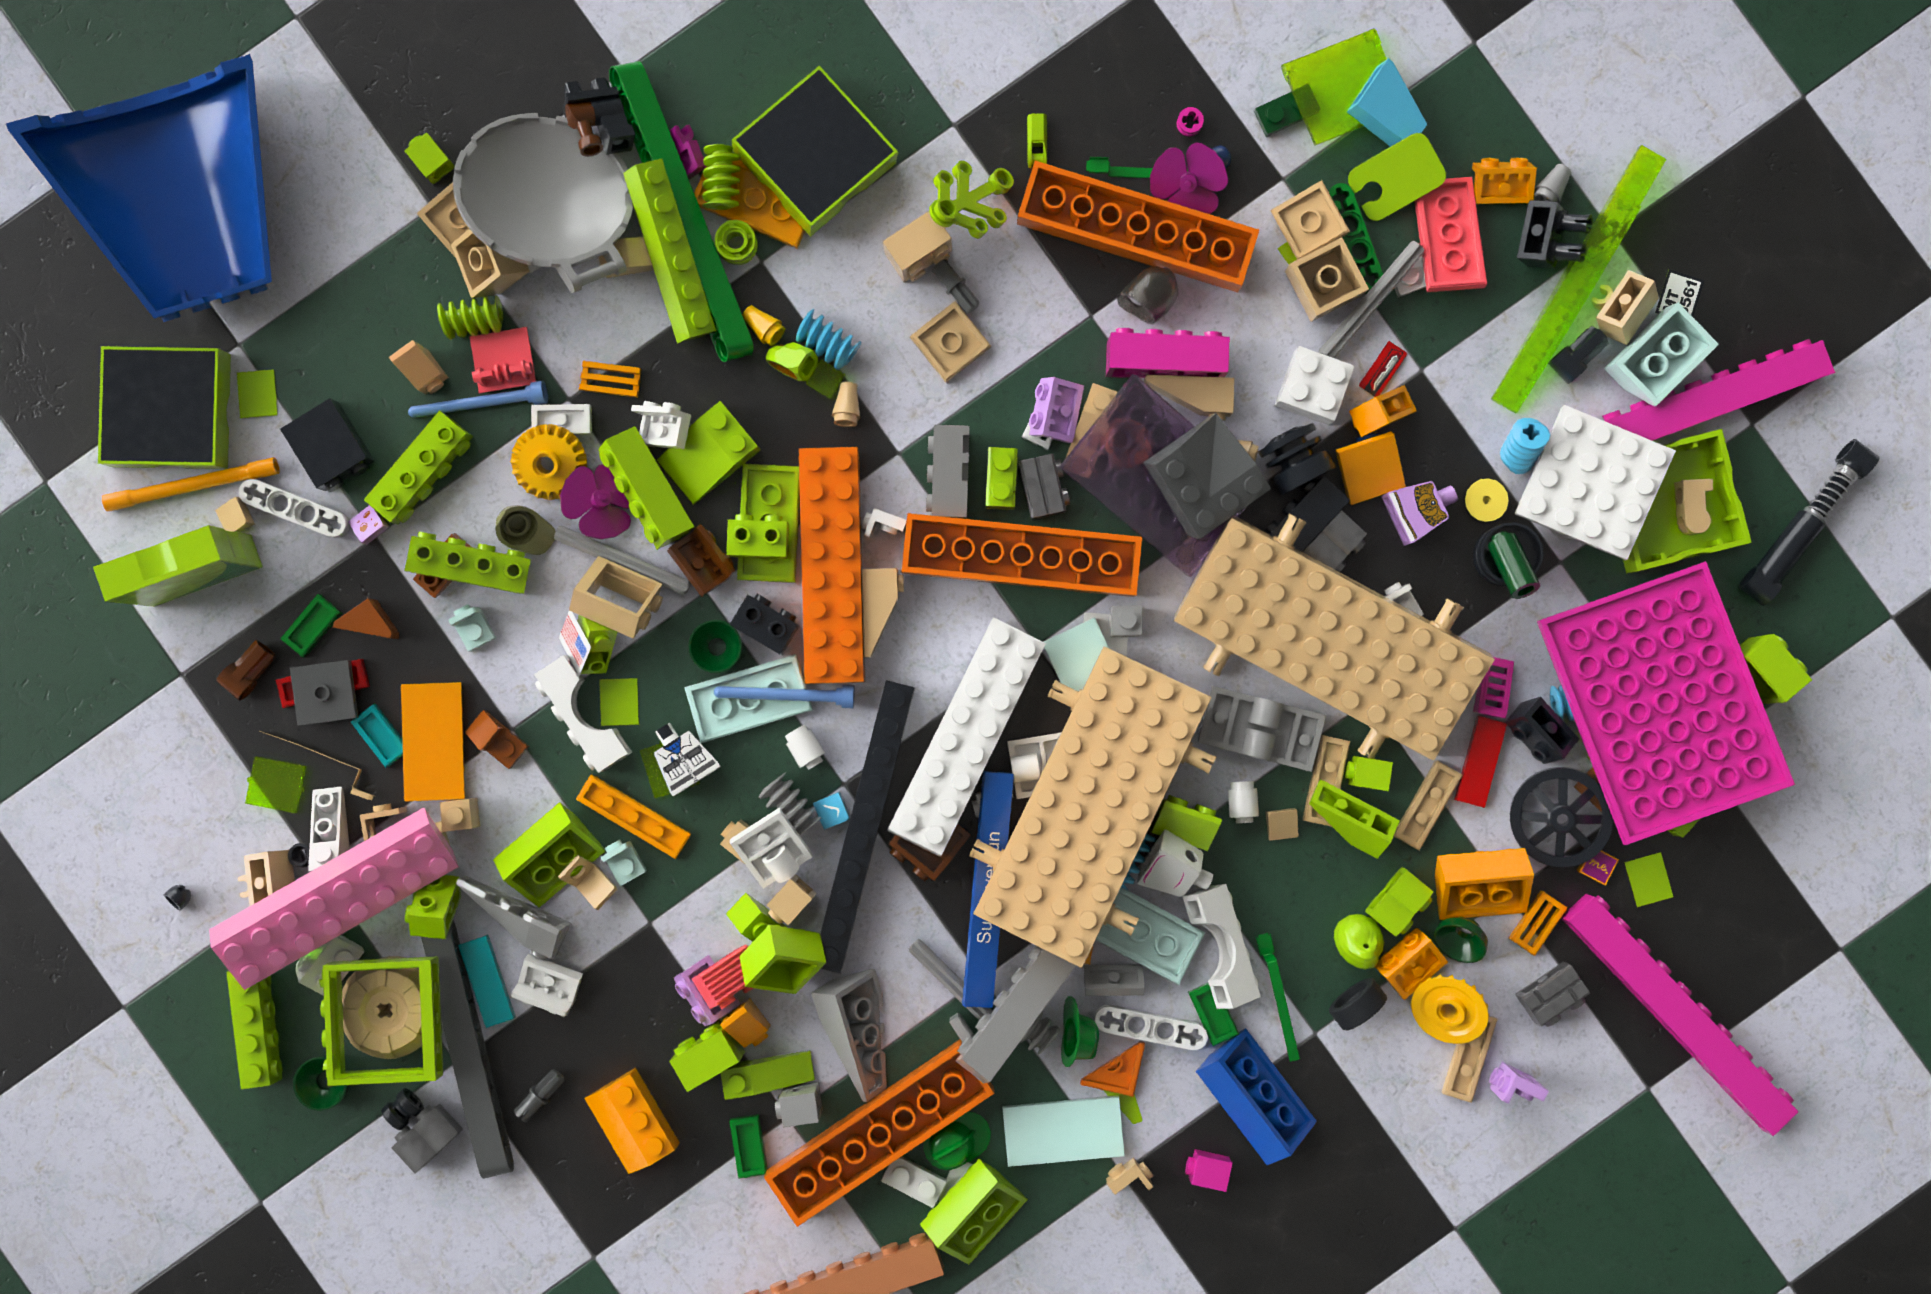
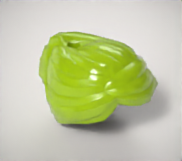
M1352 914L1339 921L1334 929L1335 945L1347 963L1365 970L1374 968L1377 965L1379 956L1383 951L1384 940L1381 929L1374 919L1362 914Z

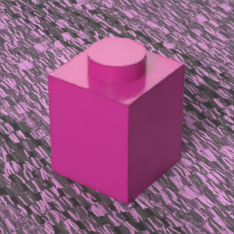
M1194 1149L1193 1157H1188L1185 1174L1189 1175L1188 1178L1192 1185L1226 1192L1232 1161L1229 1156Z

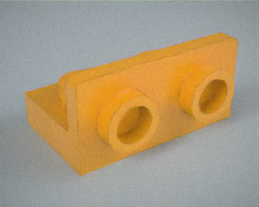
M1482 158L1481 163H1472V170L1475 171L1474 194L1476 204L1529 203V200H1534L1537 168L1528 162V159L1511 158L1510 162H1499V159Z
M1415 928L1389 952L1385 953L1378 960L1375 968L1385 977L1397 994L1405 1000L1417 989L1421 982L1423 983L1429 977H1432L1448 961L1432 940L1421 930Z

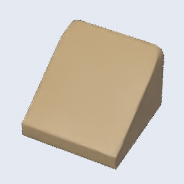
M240 497L230 499L215 510L226 531L240 532L255 525L246 504Z
M1297 809L1265 811L1269 841L1298 837Z

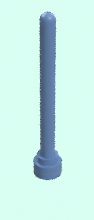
M542 380L531 382L529 386L522 390L412 406L409 408L408 414L412 418L436 415L439 410L443 413H450L521 401L541 405L548 403V393L545 382Z
M842 685V688H836V690L718 686L714 689V695L717 698L836 702V705H841L842 708L854 709L855 686Z

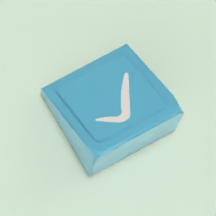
M840 792L813 803L818 817H821L820 822L824 830L850 820L849 812Z

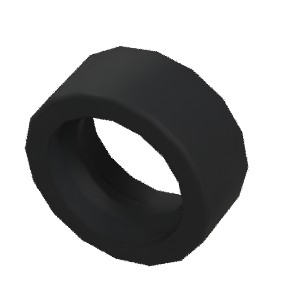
M1367 978L1343 992L1332 1003L1329 1013L1342 1030L1348 1031L1360 1026L1373 1017L1384 1006L1387 996L1373 978Z

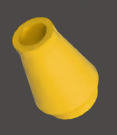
M753 305L747 307L743 312L744 321L763 344L767 343L773 346L784 335L785 328L782 326V321L757 309Z

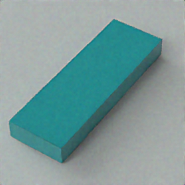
M489 935L459 944L458 946L485 1027L489 1028L516 1018Z

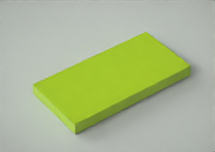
M743 464L740 515H753V520L765 521V516H782V521L789 523L788 559L738 557L737 580L796 583L800 508L799 466ZM743 532L740 535V540L746 539L747 532ZM772 533L769 536V541H774L777 538V533Z

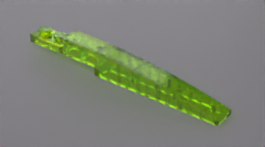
M1643 145L1637 148L1594 222L1590 233L1583 241L1587 248L1586 254H1581V256H1585L1584 262H1569L1491 400L1515 414L1519 411L1642 207L1640 205L1667 159Z

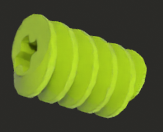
M713 144L704 147L703 151L707 156L703 159V163L707 168L703 170V176L707 179L704 180L702 186L707 191L702 194V198L707 203H704L702 206L705 208L727 210L739 206V202L732 200L731 196L739 195L740 191L731 188V185L740 183L739 178L732 176V173L740 171V167L733 165L732 162L740 160L741 156L732 153L734 148L729 145Z
M497 295L495 296L494 304L490 303L488 297H484L483 306H479L476 298L472 299L471 307H468L464 300L460 301L459 309H456L453 301L449 302L448 310L446 311L441 303L437 305L439 323L448 339L455 338L456 333L459 337L463 338L466 337L468 332L471 336H476L479 330L484 335L489 334L490 329L495 333L501 332L503 311L501 301Z

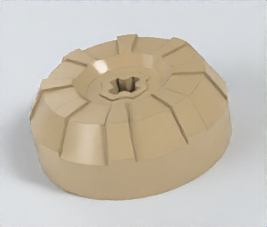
M388 956V957H383V958H379V959H393V958H406V957H401V956ZM419 968L355 971L347 979L342 989L343 1027L350 1043L359 1051L361 1050L370 1056L383 1059L403 1057L422 1047Z

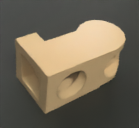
M1713 479L1682 480L1674 483L1676 517L1679 530L1686 535L1705 532L1711 524L1710 515L1706 511L1705 493L1713 491Z

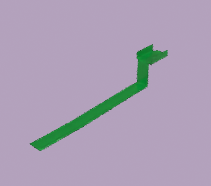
M1090 157V160L1086 163V171H1089V173L1108 174V177L1150 178L1153 169L1111 167L1110 161H1108L1109 157Z
M1267 932L1258 935L1259 938L1256 936L1255 938L1260 956L1263 955L1268 966L1289 1061L1291 1062L1300 1058L1278 963L1273 955L1275 950L1272 937Z

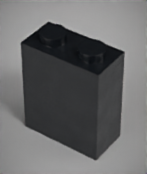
M331 398L280 428L316 489L328 490L329 492L335 491L344 485L343 480L351 475L356 477L363 474L369 469L368 465L375 461L339 402Z

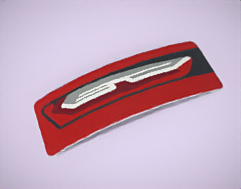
M1388 341L1359 383V386L1374 397L1379 396L1405 359L1407 352L1391 341Z

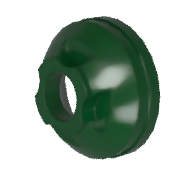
M706 621L700 624L690 636V657L700 669L706 672L721 673L727 671L738 662L741 656V637L738 631L725 621ZM715 638H721L726 644L725 652L719 656L713 655L709 649L710 642Z
M1464 917L1448 918L1441 921L1434 932L1433 937L1437 948L1447 957L1458 962H1478L1483 959L1487 952L1488 938L1479 924L1473 919L1469 920ZM1459 927L1467 929L1472 933H1465L1461 931Z
M326 1056L308 1059L301 1064L294 1075V1093L299 1102L311 1110L323 1111L333 1108L341 1102L348 1090L349 1085L323 1088L319 1084V1075L322 1072H326V1070H323Z

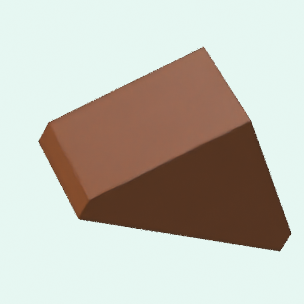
M366 599L333 623V628L399 639L400 633L376 599Z

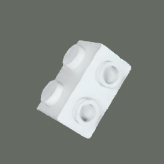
M644 401L643 406L632 405L631 408L632 412L643 415L639 433L648 447L684 449L691 414L680 411L681 406L664 402L661 407L660 404Z
M342 935L334 938L298 960L296 964L298 982L324 996V988H321L319 980L322 979L323 965L332 961L358 960L364 953L363 947ZM349 971L341 972L342 980L345 978Z
M528 954L524 959L518 983L513 989L511 997L525 1004H531L552 1014L565 1017L576 1000L583 973Z

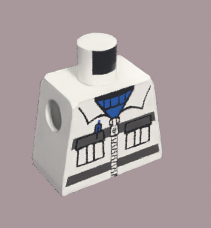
M670 723L655 731L664 747L654 752V755L673 797L721 767L690 731L678 736Z

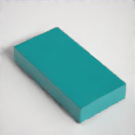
M377 704L371 705L358 715L359 718H354L351 721V724L385 768L390 767L403 757L402 737Z

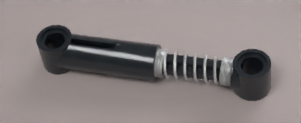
M1857 439L1847 443L1836 456L1835 462L1837 467L1833 471L1834 474L1829 476V481L1824 482L1825 487H1821L1820 493L1815 494V499L1810 501V506H1806L1804 510L1797 512L1757 566L1753 567L1742 578L1738 588L1762 606L1773 600L1781 590L1782 581L1824 528V517H1828V511H1833L1832 506L1838 504V498H1843L1841 495L1843 492H1848V486H1852L1857 479L1864 478L1874 469L1880 459L1879 456Z

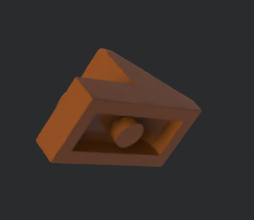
M483 710L465 731L480 751H487L508 769L515 765L529 747L528 744L486 710Z

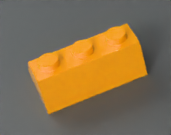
M1526 849L1477 851L1474 853L1437 856L1435 885L1439 919L1527 913L1534 873Z
M636 1067L584 1098L628 1174L652 1165L675 1151L680 1143Z

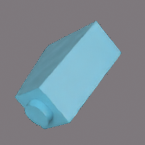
M1389 58L1375 68L1346 112L1390 147L1411 134L1422 133L1427 125L1396 66Z

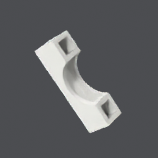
M568 655L561 656L534 674L538 680L535 682L537 689L544 697L548 696L554 704L551 707L552 712L560 722L565 721L570 729L567 731L569 738L574 745L578 746L580 744L586 753L583 759L592 771L596 769L598 773L604 772L632 753L617 728L608 730L597 729L590 726L581 717L577 707V695L585 679L582 674L578 675Z
M1211 885L1207 890L1202 888L1182 896L1190 923L1200 925L1209 930L1215 937L1219 947L1218 967L1213 976L1208 980L1216 1008L1234 1009L1260 998L1258 980L1252 970L1249 960L1250 954L1245 947L1241 934V925L1236 917L1232 904V895L1228 891L1227 885Z

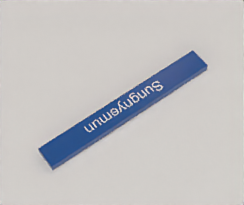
M983 771L977 839L1001 851L1006 848L1008 843L1014 774ZM976 848L977 851L984 853V851ZM976 858L962 1005L964 1007L993 1008L1000 927L973 913L994 871L992 866Z

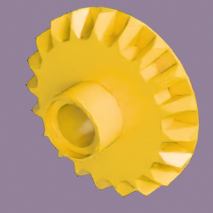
M543 424L528 429L517 439L512 449L510 463L513 469L512 474L516 477L518 485L526 490V493H530L537 498L553 500L560 499L565 480L576 468L587 467V456L582 443L572 432L558 425ZM542 457H549L553 461V470H547L542 466Z
M1441 974L1436 978L1429 977L1425 982L1419 984L1411 1000L1412 1013L1418 1025L1428 1035L1446 1043L1461 1044L1478 1038L1485 1030L1490 1015L1488 1014V1004L1484 1002L1483 994H1479L1476 991L1475 985H1468L1465 979H1454L1453 974L1449 977H1443Z

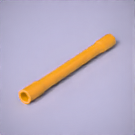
M275 457L267 458L238 467L139 489H127L105 494L102 496V504L104 509L110 512L161 498L247 479H259L277 475L280 473V468Z

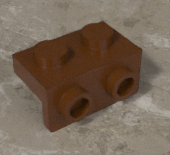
M701 524L692 533L670 546L667 550L701 597L729 580L735 572L732 559L720 550L714 535L709 530H705Z

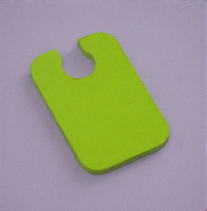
M1422 133L1409 135L1356 166L1348 175V183L1354 194L1362 190L1363 186L1368 182H1377L1382 187V194L1379 199L1368 201L1361 205L1366 216L1373 221L1389 216L1438 188L1446 179V171L1429 139Z

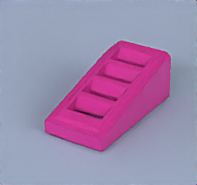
M1493 657L1495 660L1492 666L1505 668L1504 674L1490 671L1489 668L1477 688L1473 712L1506 719L1514 661ZM1489 677L1502 679V685L1488 682ZM1487 688L1499 690L1500 695L1487 694ZM1486 700L1498 702L1497 707L1485 705Z

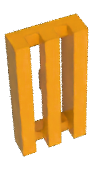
M582 361L583 370L580 376V391L638 398L641 368ZM595 369L634 374V379L589 373V370ZM588 380L633 385V390L588 385Z
M1540 891L1508 939L1535 956L1567 910V907L1544 891ZM1546 900L1547 903L1540 911V913L1538 914L1530 928L1527 930L1523 938L1520 939V936L1525 931V929L1527 928V926L1529 925L1537 911L1540 909V907ZM1555 906L1557 909L1531 946L1528 945V942L1552 907Z

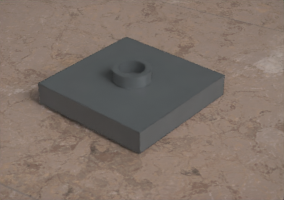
M351 660L290 668L297 726L359 718Z

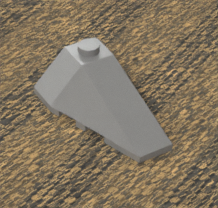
M467 876L458 878L456 884L524 947L530 949L531 955L547 960V958L552 959L558 954L571 925L570 922Z
M875 969L830 980L811 993L819 1020L863 1102L870 1101L887 1088L885 1052L881 1051V1034L884 1033V1023H880L879 1006H883V994Z

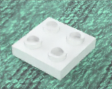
M1062 732L1007 741L1017 799L1031 796Z
M780 808L730 839L731 846L763 889L775 881L782 883L789 880L798 872L801 864L813 857L808 846Z

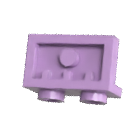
M1056 377L1041 378L1035 390L1036 403L1034 412L1029 419V435L1035 437L1043 436L1065 443H1073L1084 385Z
M709 955L673 977L676 982V991L683 999L686 998L692 1006L691 1013L694 1019L700 1024L703 1023L704 1026L713 1024L740 1005L735 994L736 1000L723 1009L719 1005L710 1009L692 978L714 964Z
M1504 1062L1501 1063L1499 1068L1496 1067L1493 1070L1489 1080L1491 1083L1490 1089L1506 1103L1510 1102L1514 1092L1529 1101H1532L1535 1097L1543 1102L1549 1092L1533 1076Z

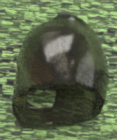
M1152 266L1137 274L1118 294V306L1140 320L1154 325L1174 305L1179 294L1177 279L1172 270L1167 267ZM1130 298L1136 300L1141 305L1133 303Z

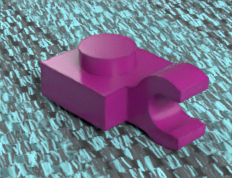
M675 125L669 131L687 177L690 180L706 168L703 163L704 157L697 140H692L694 133L691 126L686 125L680 130L679 126Z

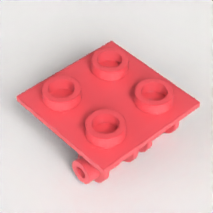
M527 327L504 330L499 333L493 332L485 335L469 336L475 371L472 372V378L474 383L478 385L479 394L528 386L531 382H536Z

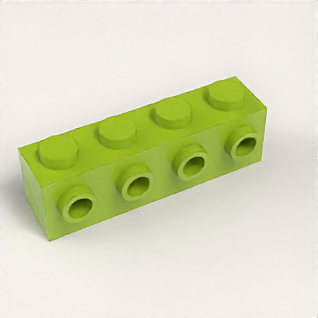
M439 410L365 497L364 501L390 523L397 525L400 522L405 523L413 515V507L417 502L425 500L431 494L434 482L448 474L452 468L451 462L456 456H462L471 445L469 441L473 436L451 417Z
M634 426L603 442L598 449L601 462L605 467H609L614 476L617 489L624 493L629 502L631 513L643 525L647 540L653 543L658 550L686 536L694 528V525L637 428Z
M418 532V537L411 536L405 572L524 594L531 560L524 558L525 552L508 549L507 554L495 552V546L478 543L477 548L465 546V540L448 538L447 543L437 541L435 534Z
M227 971L241 1089L271 1086L282 1079V1062L278 1049L279 1036L275 1025V1005L272 1001L271 975L244 990L230 971Z

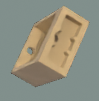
M598 556L574 588L569 611L634 639L640 629L645 630L648 626L651 612L656 613L659 610L663 597L659 596L662 583ZM600 586H603L643 605L637 613H634L594 594Z

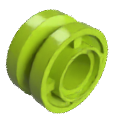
M727 221L718 228L715 234V246L720 256L727 263L743 265L751 261L756 255L758 249L757 238L753 229L744 221ZM734 237H742L744 243L740 248L733 249L729 247L730 240Z

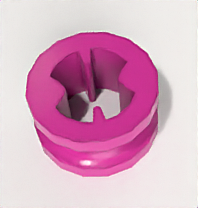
M1187 107L1178 116L1176 122L1177 129L1182 135L1187 137L1197 135L1202 128L1204 117L1197 108ZM1191 115L1194 117L1193 121L1197 120L1198 124H1194L1192 128H1187V123L1183 124L1182 120H1186Z

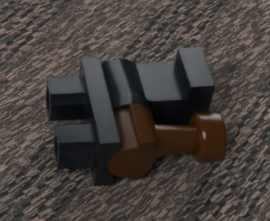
M605 77L592 80L590 84L591 90L582 91L581 85L577 81L566 82L564 87L563 113L565 118H567L569 127L577 129L581 136L578 142L581 155L585 157L595 156L603 150V146L606 155L632 151L635 132L632 125H629L626 119L622 102L618 97L617 86L610 87ZM593 126H597L600 137L593 134ZM623 140L621 144H613V141Z

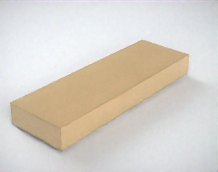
M1321 735L1303 821L1331 826L1309 805V802L1320 779L1341 789L1350 741Z
M1435 760L1400 820L1394 837L1420 851L1463 775Z
M1489 1016L1487 1026L1478 1038L1467 1043L1456 1044L1443 1085V1094L1472 1103L1497 1018Z

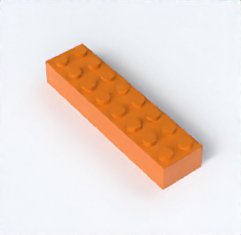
M1039 161L1034 162L1017 216V225L1237 293L1243 285L1259 234V229Z
M858 447L799 448L805 684L865 682Z
M907 513L901 572L902 574L1135 597L1137 596L1142 537Z
M960 1039L767 1169L764 1176L765 1180L797 1227L994 1094V1086L991 1082L983 1084L956 1062L960 1056V1053L957 1052L962 1044Z

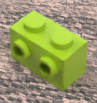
M736 515L735 520H728L727 556L788 559L789 523L782 521V516H765V521L753 520V515ZM743 532H747L746 539L740 540V535ZM772 533H777V538L774 541H769V536Z
M444 875L413 893L412 905H408L405 911V923H409L410 936L446 939L461 899V889L456 884L459 876Z

